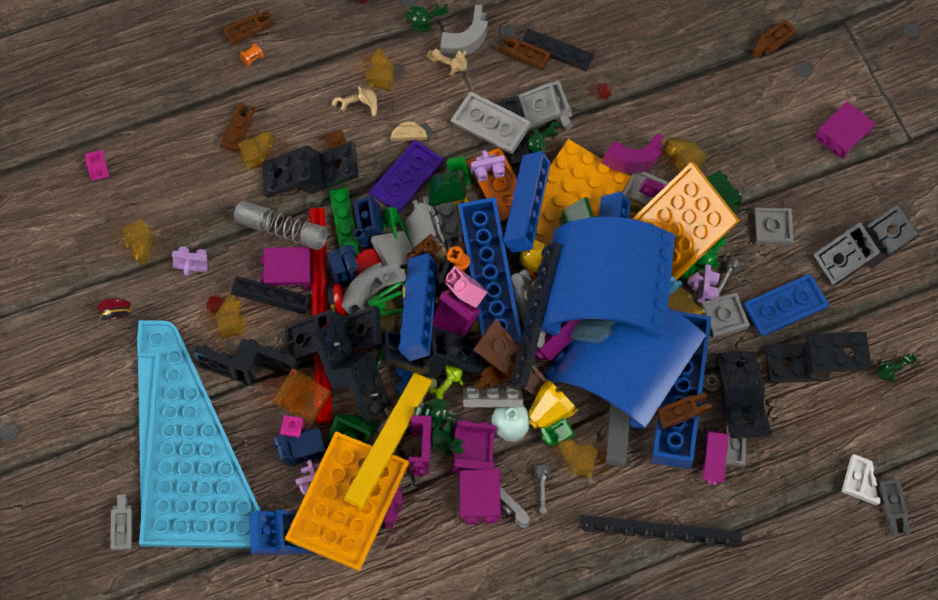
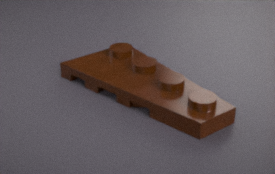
M494 319L472 351L511 379V374L516 364L515 358L520 347L516 345L509 333L500 325L501 323ZM534 364L532 365L528 385L523 389L533 397H536L547 380Z

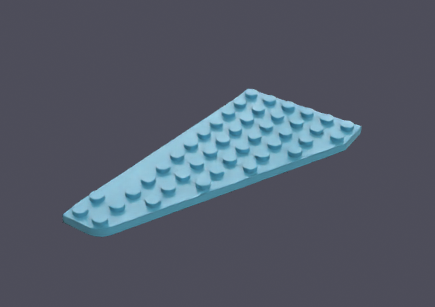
M139 320L137 335L141 487L140 547L251 549L249 514L261 510L179 331L175 325L168 321Z

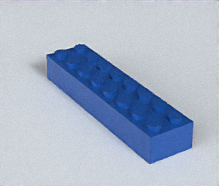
M496 197L460 203L458 208L466 252L470 258L471 278L487 291L477 306L481 310L478 317L482 336L493 320L497 319L516 345L520 347L522 334Z
M676 311L692 322L706 336L659 408L702 393L712 316ZM699 416L664 430L657 418L651 463L691 469Z

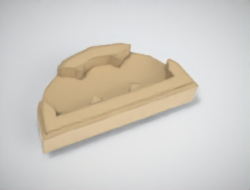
M408 121L400 123L392 131L390 139L391 141L427 140V134L425 129L416 122Z

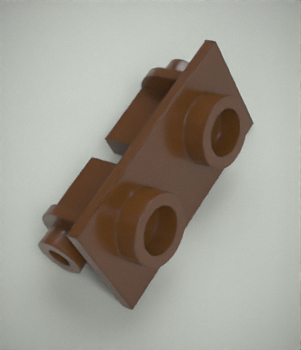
M432 233L412 249V252L407 254V262L410 258L426 253L434 256L440 251Z

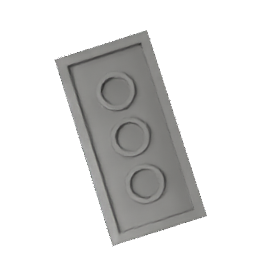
M471 91L451 119L453 125L510 154H513L532 125L531 121Z

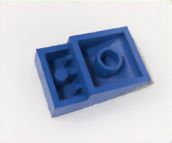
M257 510L249 514L251 554L290 555L313 553L285 541V537L298 511L277 510L270 512Z

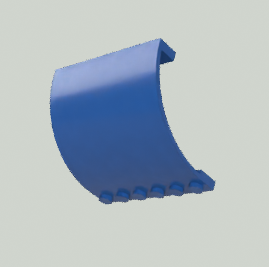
M622 217L583 218L571 221L553 230L552 243L557 242L562 247L541 328L542 331L557 336L560 334L561 322L578 319H605L644 328L645 332L657 337L665 335L675 234L646 222Z
M669 307L667 308L665 335L662 337H657L645 332L644 328L624 322L605 319H582L586 325L585 329L554 357L552 364L544 370L543 377L553 384L561 382L587 390L630 416L632 419L629 423L634 428H645L706 334L688 319Z

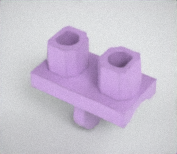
M483 150L482 156L476 157V161L471 162L472 176L475 175L478 182L487 180V172L493 171L494 177H503L505 167L504 155L495 157L494 154L488 155L487 151Z
M180 246L178 251L173 250V268L184 270L185 276H189L191 271L207 272L206 250L199 249L196 251V254L189 253L187 247Z
M706 264L704 272L700 274L695 272L694 275L688 278V285L693 287V290H698L697 302L703 303L705 299L715 300L718 296L719 289L710 286V284L716 286L720 274L712 272L711 265Z
M308 460V467L301 468L302 474L310 472V475L295 479L303 495L307 493L315 476L314 471L318 470L320 463L312 465L311 460Z

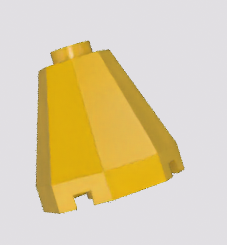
M549 380L542 385L528 412L530 417L529 423L535 429L538 427L540 429L542 427L548 428L562 418L571 417L577 411L573 403L561 391L556 390L557 387Z

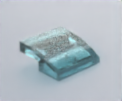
M580 319L571 334V339L601 343L613 334L611 326L617 321Z

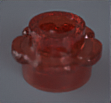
M599 84L600 88L597 91L601 99L605 97V100H608L607 98L612 95L607 84Z
M218 295L211 296L206 304L207 309L213 314H218L225 309V300Z

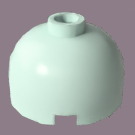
M524 406L497 407L491 417V425L496 426L494 433L496 436L503 438L507 442L522 439L528 432L530 417Z

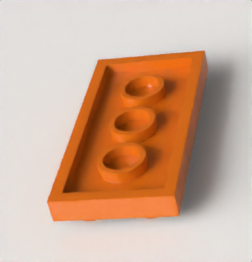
M500 148L487 152L488 155L494 154L495 157L504 155ZM505 156L503 177L496 178L493 171L487 172V180L478 182L475 175H473L485 199L496 197L500 224L507 222L509 219L510 206L512 205L517 179ZM476 158L467 161L470 171L471 162H475Z

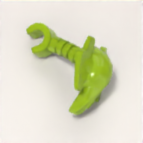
M447 365L445 367L447 379H445L441 387L430 390V393L436 395V398L443 400V394L448 390L447 388L450 387L452 382L459 381L463 385L461 379L462 369Z

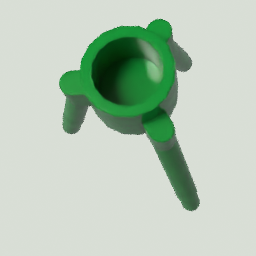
M389 207L384 209L382 218L384 234L387 224V226L392 227L394 239H397L396 225L399 223L401 230L405 232L410 241L407 230L402 222V217L398 215L397 208Z
M406 280L396 283L380 294L371 297L370 300H367L369 307H379L380 316L403 313V309L383 310L387 308L385 302L401 295V291L384 298L383 296L400 287Z

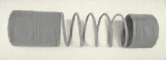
M244 200L239 202L235 209L234 221L239 225L260 232L267 231L269 235L276 234L279 238L284 236L288 241L293 239L295 243L301 242L303 246L315 250H320L326 242L327 229L324 226L309 223L308 221L305 222L301 229V240L297 242L294 240V237L300 229V219L295 221L292 228V238L288 239L285 235L292 225L291 216H288L285 220L283 235L279 236L277 232L284 220L283 213H280L276 218L275 232L270 233L268 229L272 226L275 219L274 210L271 211L268 208ZM274 212L273 220H272V222H271V224H270L271 216H272L271 213ZM280 215H282L281 224L279 228L276 230L278 218ZM291 218L289 228L285 233L286 222ZM299 220V227L293 236L295 224Z

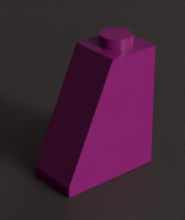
M581 319L561 322L560 334L557 336L546 332L544 336L545 342L541 348H536L534 359L538 361H551L585 329L586 325Z
M705 430L702 478L707 480V484L718 485L719 482H724L729 434L725 431Z

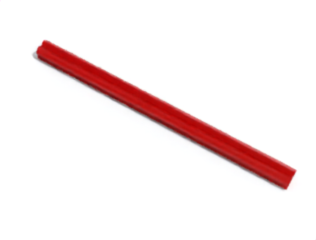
M321 207L318 209L311 208L309 210V221L326 227L325 209ZM326 242L320 250L310 248L312 316L329 310ZM318 354L314 356L316 424L330 425L333 423L331 385Z

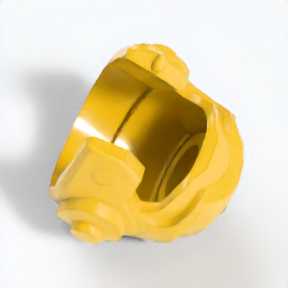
M534 239L533 249L520 251L519 261L523 268L538 274L537 269L541 263L542 250L546 246L544 243Z

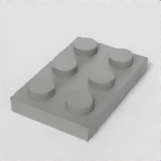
M475 385L467 386V388H463V407H523L522 389L515 390L510 388V386L506 388H498L496 386L490 389L487 386V388L479 391Z

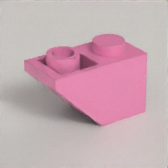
M456 266L453 267L444 280L445 284L460 300L476 308L487 293L477 281Z

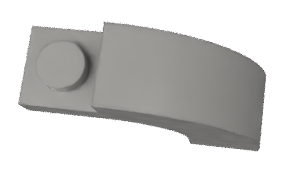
M475 4L474 19L469 29L461 33H442L440 47L442 55L455 58L458 51L463 54L466 50V55L481 46L487 35L488 21H485L486 13L482 12L483 5Z
M380 262L369 267L349 285L343 297L342 307L348 315L369 308L367 300H370L382 288L405 281V273L397 262L387 266H383Z

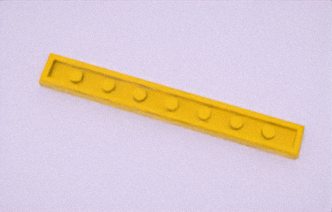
M417 373L413 374L346 493L344 501L363 509L410 424L415 406H420L431 386V379Z

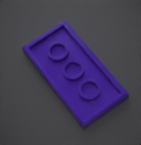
M415 139L372 187L369 194L388 208H397L399 215L443 165L444 159Z

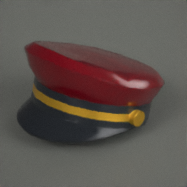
M120 298L103 300L97 306L98 311L101 313V320H116L130 316L131 302Z

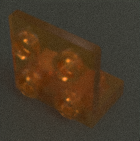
M292 368L272 402L290 411L298 418H303L305 423L311 425L331 394V391L306 374Z

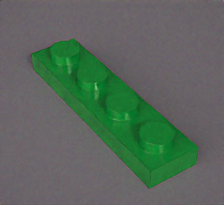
M348 188L331 190L329 193L339 249L345 245H353L356 258L360 252L358 241L353 237L355 225Z

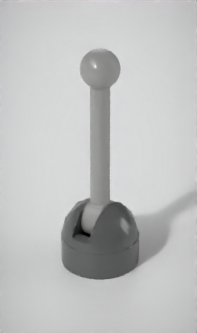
M440 214L431 217L433 227L437 230L443 247L448 250L440 230L442 218Z
M728 257L725 261L724 269L726 274L718 287L717 297H720L719 294L729 274L736 273L741 266V263L734 258Z
M538 465L534 467L535 477L541 481V507L539 512L545 514L547 512L545 507V480L550 476V466Z

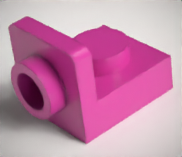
M99 150L86 153L85 159L90 179L94 181L109 177L104 151Z
M284 415L280 431L281 435L299 438L305 429L304 419Z

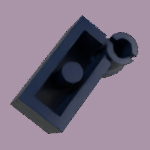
M371 195L353 201L358 227L353 232V237L365 250L373 247L370 241L373 236L384 234L380 205Z
M345 245L328 254L329 267L334 284L338 283L342 288L348 287L354 280L353 271L359 268L353 245Z
M307 429L301 433L299 438L289 437L288 435H279L273 438L274 447L278 451L279 462L284 463L286 459L287 466L304 463L308 460L320 459L325 455L320 429Z

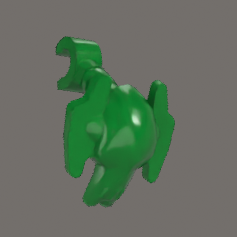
M725 235L695 262V264H698L696 267L699 270H704L706 264L711 265V269L719 266L720 263L715 262L717 259L716 254L719 248L726 244Z

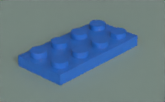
M808 274L744 302L743 307L762 338L827 309L829 303L813 276Z

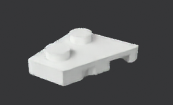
M855 454L851 456L842 492L877 506L880 504V497H877V482L873 475L872 461Z

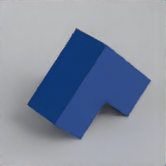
M398 368L395 374L401 382L395 386V392L401 397L414 372Z

